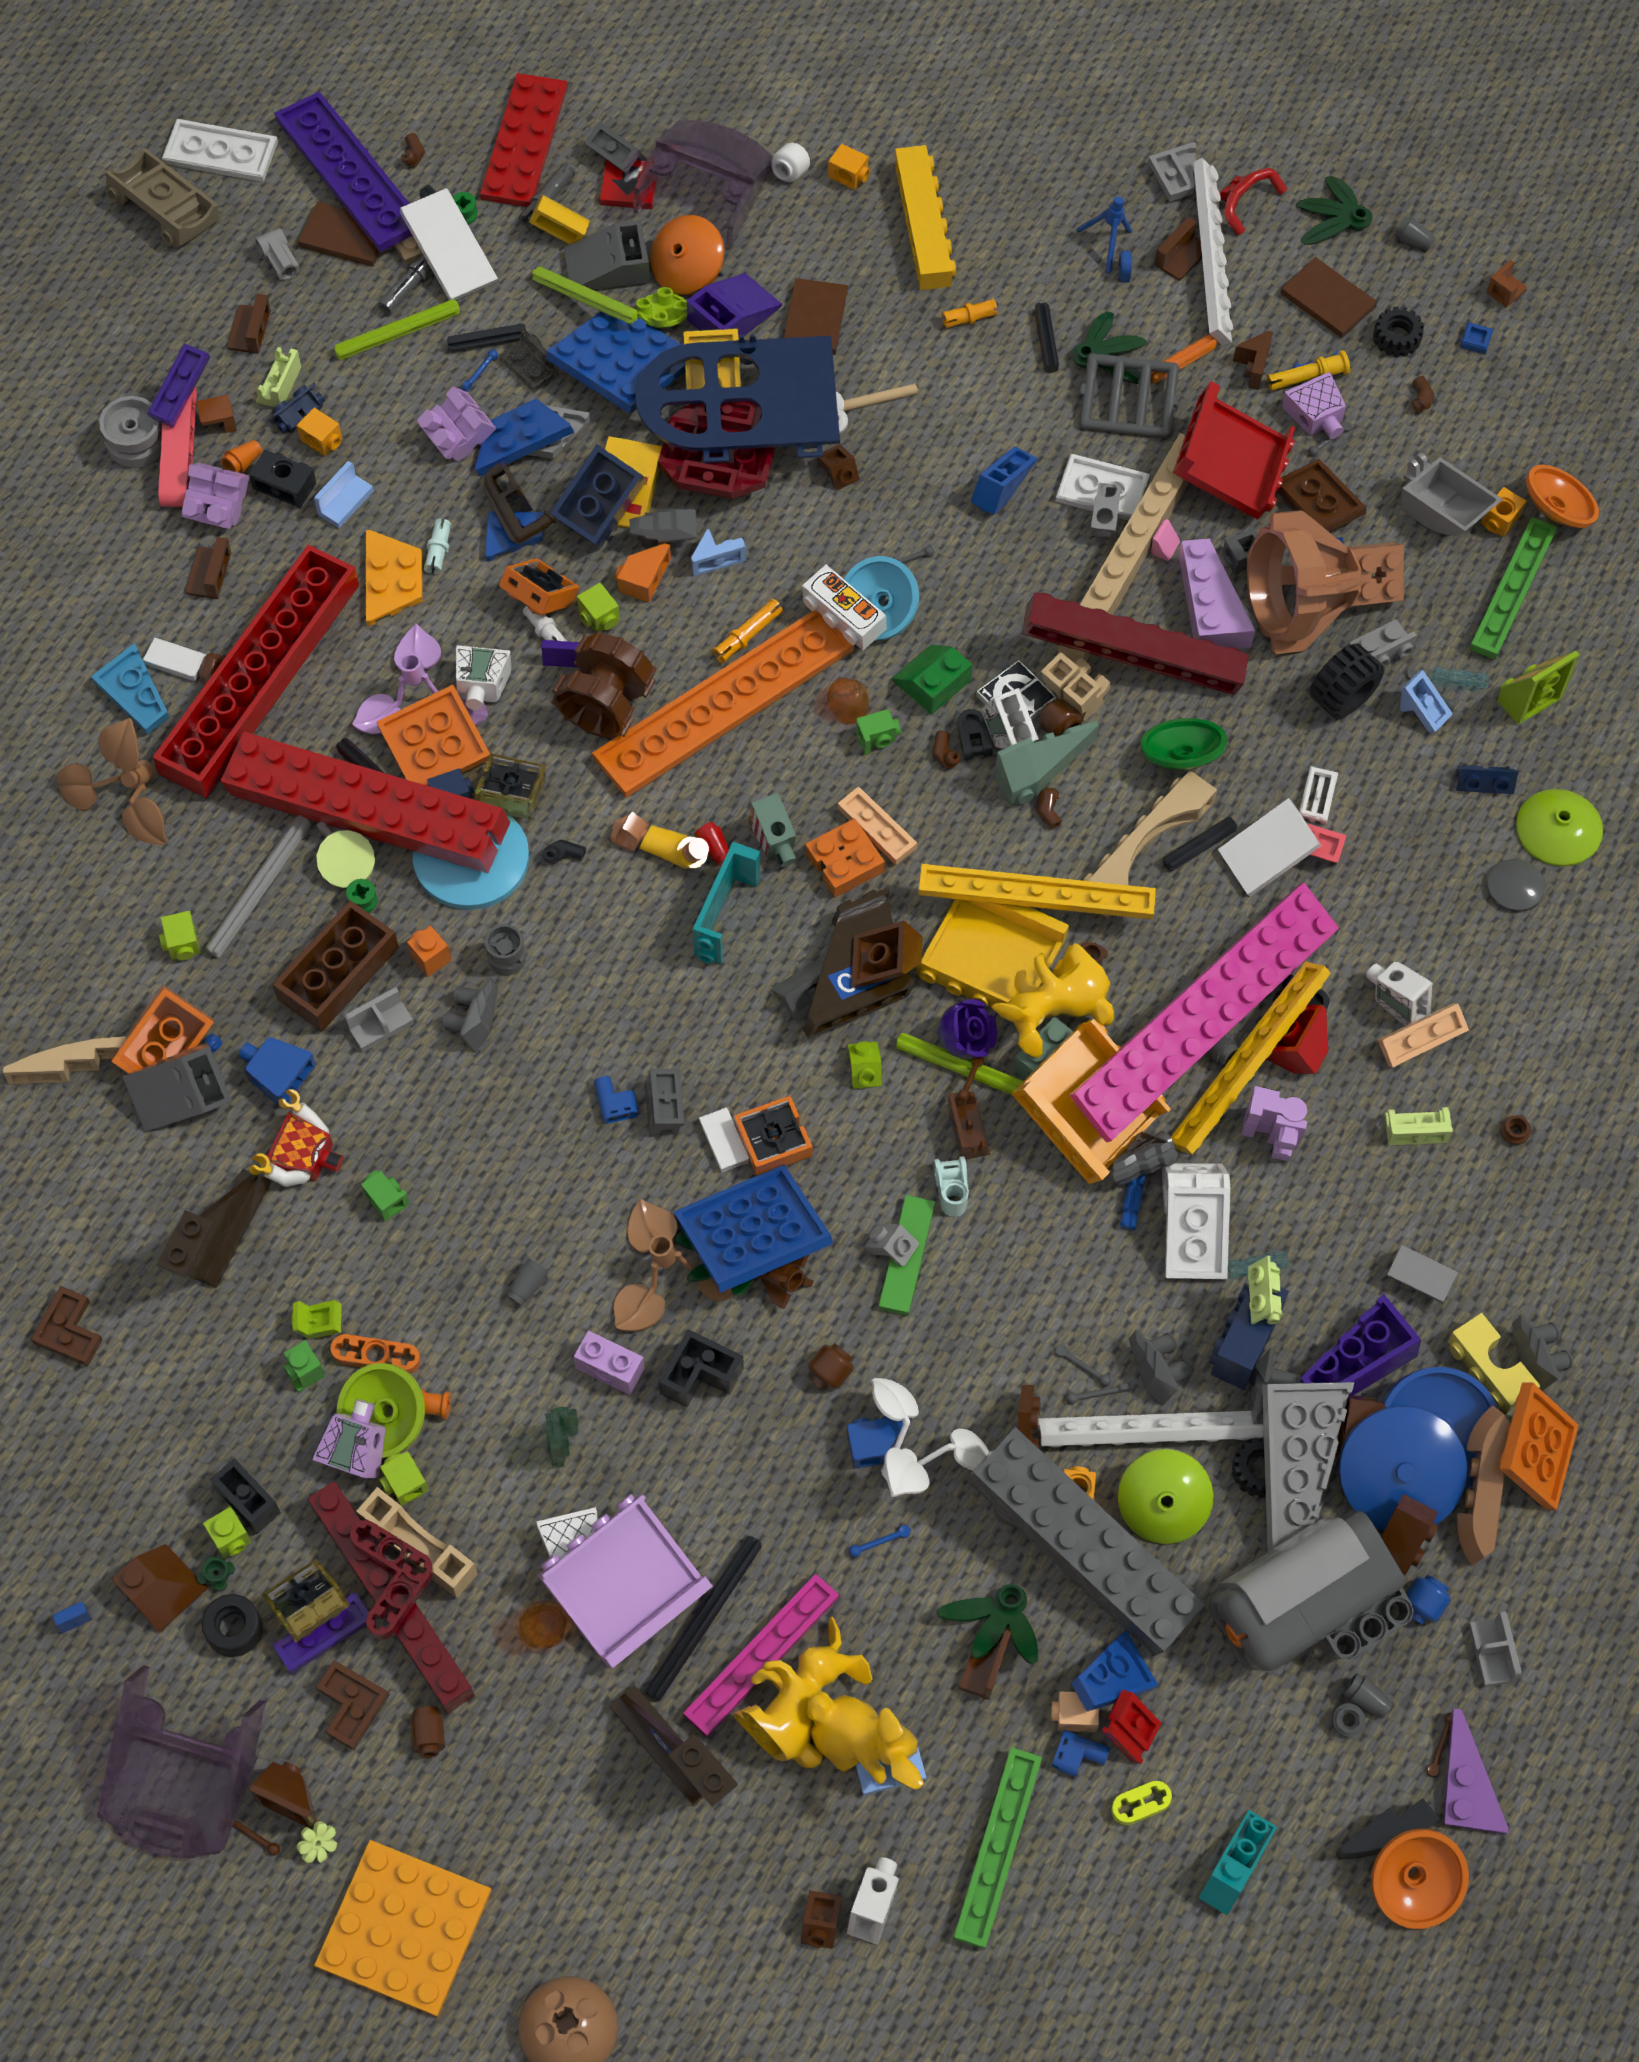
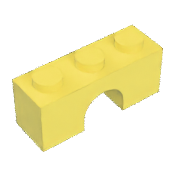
M1480 1313L1452 1332L1448 1340L1450 1344L1449 1350L1458 1361L1462 1360L1469 1369L1468 1374L1486 1387L1494 1398L1498 1409H1501L1507 1415L1516 1407L1515 1402L1522 1382H1533L1538 1388H1540V1385L1522 1362L1511 1368L1502 1369L1496 1367L1490 1361L1488 1352L1497 1346L1501 1336L1483 1313Z

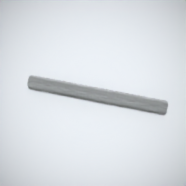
M301 815L296 816L207 944L206 950L210 955L216 958L221 957L311 827L309 819Z

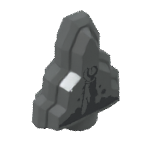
M1144 1131L1140 1132L1135 1136V1140L1128 1145L1127 1151L1114 1161L1108 1174L1109 1180L1123 1185L1133 1181L1142 1174L1153 1173L1162 1167H1169L1176 1163L1178 1153L1175 1150L1173 1140L1164 1131H1160L1155 1135Z

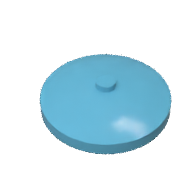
M505 812L510 825L501 846L495 844L498 853L488 874L413 851L414 870L420 885L433 899L456 909H482L503 901L522 883L529 865L527 838L518 822Z

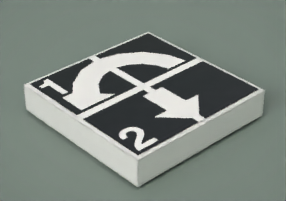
M1019 660L980 688L976 693V696L986 705L992 698L1019 688L1031 720L1041 714L1042 708L1047 703L1057 698Z

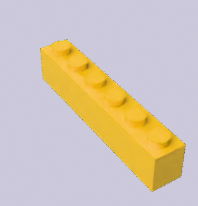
M926 145L896 148L895 170L920 290L951 287L952 277L956 276L955 260H950L949 255H952L951 241L945 238V234H947L946 218H941L940 214L943 213L942 198L937 197L936 192H939L938 178L932 175L934 171L933 155L928 156Z

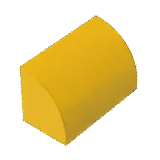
M543 194L540 196L529 220V223L569 245L584 237L590 222L589 219Z

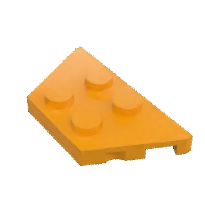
M366 530L367 626H372L376 624V620L390 614L393 616L406 607H412L423 602L422 549L372 530Z

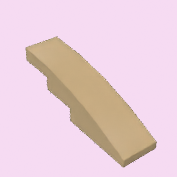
M126 1036L91 1039L61 1045L3 1067V1074L9 1084L69 1082L70 1071H100V1060L112 1059L126 1039Z

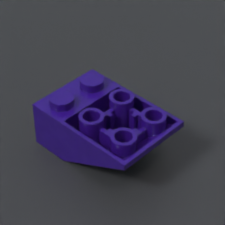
M746 273L706 285L686 301L687 321L699 331L738 329V338L740 335H747L782 307V303Z

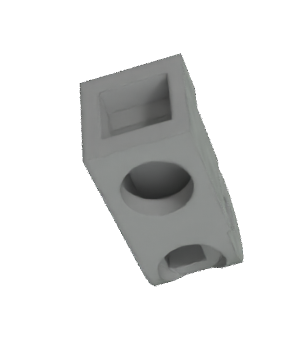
M1098 484L1091 523V536L1116 539L1121 485Z

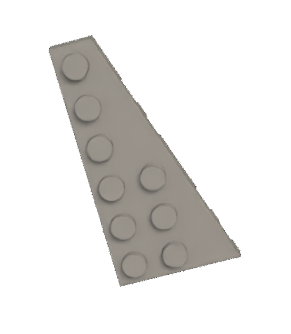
M1355 1382L1262 1384L1268 1551L1314 1524L1315 1518H1319L1321 1510L1319 1503L1323 1489L1326 1490L1339 1443L1337 1440L1341 1421L1345 1420L1347 1413L1345 1409L1349 1393H1352Z

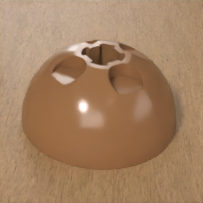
M576 1976L554 1978L539 1986L526 2000L520 2013L518 2024L520 2045L529 2062H605L612 2053L618 2035V2018L615 2007L606 1992L592 1981Z

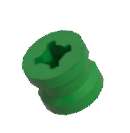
M468 192L456 193L452 198L467 224H472L478 215L475 197Z
M356 879L347 886L346 895L348 902L351 900L368 913L375 909L378 900L372 882L367 879Z

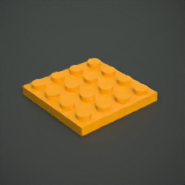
M369 1840L314 1966L430 2015L439 2017L492 1889Z

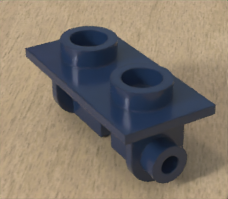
M315 382L308 388L305 385L301 386L293 393L294 399L290 402L282 401L272 410L274 414L270 423L272 424L277 420L279 422L277 427L282 433L290 432L303 419L298 413L300 410L306 416L314 407L316 409L323 407L324 397L319 392L317 394L313 392L316 386Z
M1463 763V766H1457L1456 776L1459 778L1456 791L1514 794L1518 770L1510 769V766H1489L1488 769H1485L1483 766H1472Z

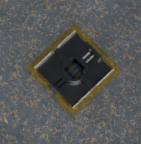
M491 753L484 768V776H481L475 790V800L503 808L506 815L531 820L546 782V765Z
M317 1559L262 1595L271 1612L281 1625L284 1626L295 1643L301 1638L309 1636L316 1628L328 1620L337 1617L344 1609L350 1606L340 1587Z

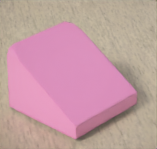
M1165 519L1162 521L1152 539L1150 551L1152 555L1166 561L1171 559L1180 543L1179 537L1169 520Z

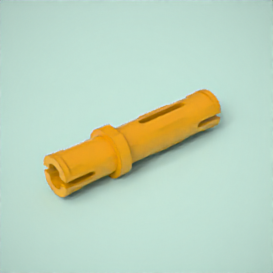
M770 599L766 605L738 629L731 630L728 633V637L712 649L714 656L720 654L716 659L720 663H725L735 652L748 646L750 639L778 615L783 613L781 606L775 608L779 604L778 601Z

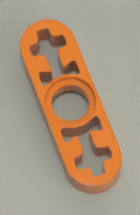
M342 1334L332 1341L330 1348L332 1356L337 1363L362 1368L375 1363L388 1364L391 1349L394 1350L393 1354L395 1357L402 1358L405 1356V1353H410L411 1358L414 1360L408 1361L407 1365H402L400 1359L392 1358L393 1365L403 1368L409 1374L414 1373L421 1363L417 1348L407 1343ZM345 1343H349L352 1350L360 1351L359 1345H363L361 1349L362 1359H358L357 1352L347 1351L346 1356H342L338 1348H343ZM378 1347L383 1349L385 1354L380 1361L372 1362L367 1358V1354L372 1348Z

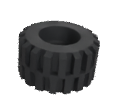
M1354 643L1340 650L1322 667L1311 685L1309 695L1334 719L1344 718L1361 707L1374 693L1382 680L1385 667L1359 643Z

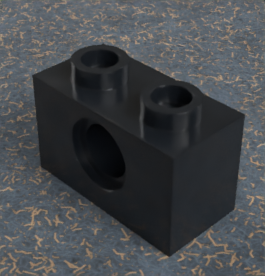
M268 450L263 451L249 473L252 489L298 508H302L317 484L314 470L308 464L295 462L281 453H273Z
M235 1458L210 1479L217 1493L256 1534L281 1514L274 1499Z

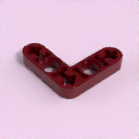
M361 1520L356 1522L350 1531L353 1546L359 1552L395 1573V1576L366 1618V1625L370 1634L377 1639H387L395 1633L431 1580L434 1568L430 1558L374 1522ZM368 1530H371V1537L379 1542L376 1552H373L375 1545L371 1541L365 1539L362 1543L360 1542L358 1535L360 1531L366 1533ZM389 1545H396L401 1549L400 1556L395 1560L389 1561L383 1557V1551ZM408 1553L411 1554L408 1557L409 1561L414 1565L419 1566L421 1563H424L423 1566L426 1571L424 1574L418 1572L416 1576L413 1575L412 1567L405 1563ZM398 1588H404L409 1592V1598L405 1603L396 1604L391 1600L392 1592ZM384 1604H387L393 1611L399 1612L397 1615L392 1611L386 1619L389 1624L387 1628L381 1626L379 1630L376 1629L377 1626L374 1620L376 1618L382 1620L388 1612L386 1607H383Z

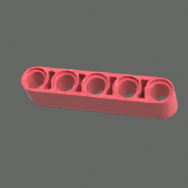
M196 386L174 428L162 423L158 494L160 507L183 508L185 493L189 488L190 476H188L189 465L193 464Z

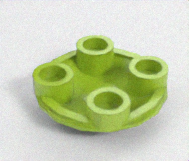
M661 287L657 290V293L640 298L636 302L637 316L649 326L659 328L671 327L680 324L687 318L686 300L674 294L673 290L669 287Z

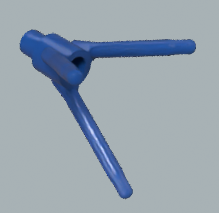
M1115 197L1108 209L1077 228V231L1081 232L1105 219L1107 224L1111 225L1106 266L1107 273H1110L1112 268L1117 226L1122 222L1128 233L1132 232L1124 213V199L1121 197Z

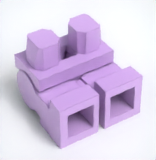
M452 386L446 393L448 396L446 401L441 406L436 405L431 411L425 410L417 422L445 458L449 460L453 458L459 461L469 456L473 448L477 444H482L494 432L496 427L485 413L480 411L481 408L468 392Z
M203 463L190 464L188 476H190L189 488L185 493L181 517L230 529L231 525L235 526L241 515L242 501L246 495L250 475L222 470V468Z
M1255 1086L1245 1110L1241 1135L1253 1137L1255 1131L1268 1133L1267 1143L1274 1144L1272 1158L1289 1161L1292 1150L1298 1148L1306 1130L1307 1121L1304 1119L1307 1114V1106L1297 1097L1280 1098L1279 1091Z

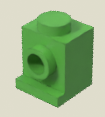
M889 709L856 718V734L865 755L871 754V748H885L896 740L897 735H901L897 718L892 719Z
M382 1171L370 1173L361 1184L364 1196L384 1221H387L410 1205L404 1189L401 1190L392 1176L387 1179Z
M306 1340L284 1352L287 1364L283 1366V1369L298 1393L325 1377L320 1362Z

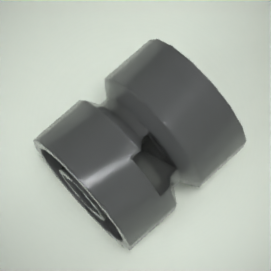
M500 924L488 931L485 937V948L490 968L495 973L503 976L518 973L526 962L521 932L509 924Z

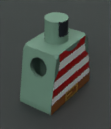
M779 793L752 802L748 822L767 859L776 856L781 867L793 864L797 860L792 850L796 834Z

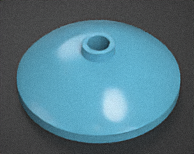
M875 556L859 562L847 573L844 580L886 615L887 630L875 639L876 641L892 638L908 627L918 609L919 588L913 573L906 565L891 557ZM888 597V604L882 606V600Z

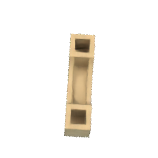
M378 1487L356 1511L360 1520L374 1522L427 1555L434 1568V1574L431 1579L455 1598H458L478 1575L475 1564L452 1545L445 1544L429 1534L407 1514L400 1504ZM390 1545L398 1553H401V1549L398 1546ZM410 1553L407 1554V1560H409ZM421 1563L419 1566H416L422 1572H426L423 1566L424 1563Z

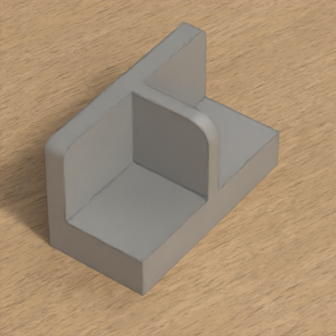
M396 987L344 1016L347 1028L362 1052L414 1024V1020L402 1003L400 993Z
M1499 1612L1494 1619L1470 1622L1468 1627L1483 1687L1515 1683L1522 1674L1507 1612Z

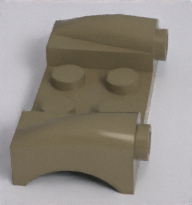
M146 148L141 150L132 164L120 171L108 170L105 172L106 194L113 203L117 202L121 205L131 199L161 223V238L168 246L172 245L175 248L182 246L219 220L217 203Z

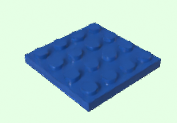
M599 312L548 349L546 359L631 414L637 409L636 387L645 367L659 354L681 344L655 327L649 326L639 317L633 324H628L606 313ZM685 361L673 366L662 375L659 380V385L662 389L686 372Z
M784 1164L674 1211L677 1223L720 1293L833 1244L831 1234Z

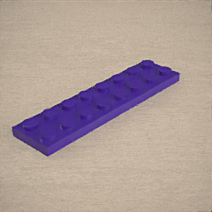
M320 91L274 113L276 122L379 252L413 236L399 212L400 208L408 205L409 202Z

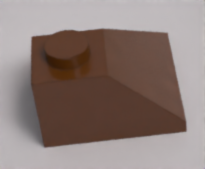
M905 921L855 934L851 986L855 989L908 973L922 962L923 936Z
M166 1544L136 1556L111 1578L117 1589L159 1633L208 1589L205 1585L199 1584L197 1576Z
M285 1761L283 1765L272 1762L253 1782L249 1791L259 1805L313 1830L314 1824L318 1820L306 1781L300 1775L302 1770Z

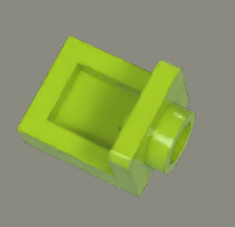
M862 1041L857 1044H848L853 1088L882 1086V1066L878 1042Z
M336 1300L310 1306L301 1301L294 1302L293 1314L291 1316L293 1331L308 1339L341 1333L342 1304Z

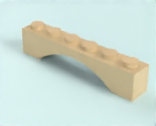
M1191 770L1183 778L1179 776L1171 785L1170 792L1165 797L1162 795L1156 800L1152 807L1153 811L1148 816L1143 815L1137 821L1134 827L1135 830L1130 835L1125 834L1117 844V850L1112 855L1109 853L1105 855L1099 864V869L1094 874L1089 873L1083 881L1128 885L1129 870L1142 848L1154 837L1168 829L1182 824L1197 822L1214 804L1217 789ZM1102 914L1107 919L1111 916Z

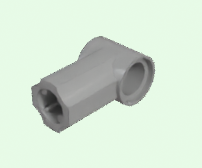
M281 228L255 238L260 254H264L263 259L269 261L279 280L287 281L294 278L300 272L299 265L290 251L289 244Z

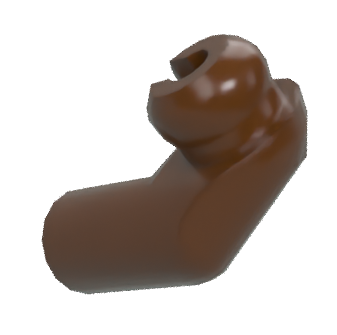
M1419 376L1413 381V385L1418 392V398L1412 400L1411 403L1417 413H1421L1424 409L1428 410L1435 398L1434 392L1425 377Z
M209 653L203 658L199 677L204 685H206L222 663L223 657L220 654Z
M943 730L937 731L932 752L933 757L944 768H955L960 762V755L958 752L954 754V750L948 749L950 734Z
M1046 787L1038 795L1036 811L1049 828L1053 830L1062 823L1060 817L1053 810L1056 799H1059V793L1055 788Z

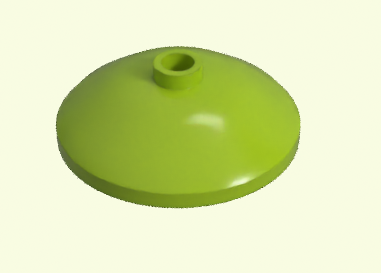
M1549 789L1532 795L1523 803L1517 815L1516 831L1522 846L1534 858L1549 865L1566 867L1580 864L1593 856L1602 841L1603 824L1596 808L1581 795L1563 789ZM1559 816L1565 817L1568 820H1561Z
M387 1363L370 1364L351 1375L340 1392L337 1414L352 1415L356 1399L373 1403L374 1408L370 1422L385 1427L382 1458H388L393 1454L405 1451L418 1437L425 1416L424 1397L416 1380L403 1368ZM390 1405L393 1408V1414L391 1416H389L387 1413L388 1407Z
M1157 1449L1142 1454L1126 1468L1119 1483L1118 1504L1124 1521L1133 1532L1150 1542L1174 1544L1192 1537L1205 1525L1213 1507V1488L1206 1470L1196 1459L1178 1450ZM1164 1496L1172 1497L1173 1502L1169 1506H1164L1161 1503V1499Z

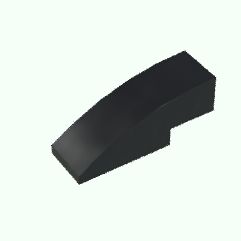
M1423 1798L1399 1818L1388 1808L1341 1846L1335 1855L1339 1860L1378 1855L1382 1848L1395 1836L1412 1829H1431L1440 1818Z

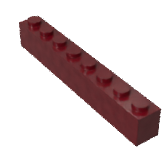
M1035 592L1026 606L1021 634L1228 694L1235 695L1245 682L1249 654L1240 652L1237 648L1222 647L1210 640H1198L1188 637L1182 632L1167 631L1155 624L1136 622L1130 617L1112 615L1103 609L1084 607L1078 602L1060 600L1048 593Z
M333 1481L307 1499L312 1510L375 1604L395 1576V1573L359 1552L353 1546L350 1531L352 1526L361 1520L336 1482ZM360 1531L358 1533L360 1542L362 1543L365 1539L371 1541L375 1545L373 1552H376L378 1545L368 1531L366 1533ZM404 1588L394 1590L391 1595V1600L396 1604L405 1603L409 1598V1592ZM414 1603L394 1634L445 1712L449 1714L473 1698L474 1693L471 1685L417 1604ZM384 1604L383 1607H386L388 1611L384 1617L385 1621L387 1622V1616L390 1614L391 1611L395 1615H397L399 1612L393 1611L387 1604Z

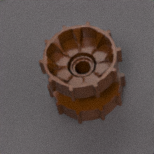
M597 631L596 634L590 636L584 634L574 651L577 654L574 665L578 666L582 673L578 670L567 675L562 673L552 689V692L555 694L551 704L557 707L564 716V720H569L588 734L591 733L596 736L605 737L607 740L617 736L625 737L634 721L631 716L635 709L628 700L633 701L635 698L641 696L646 698L656 681L653 679L657 668L644 655V651H640L624 641L623 637L618 638L603 634L601 631Z

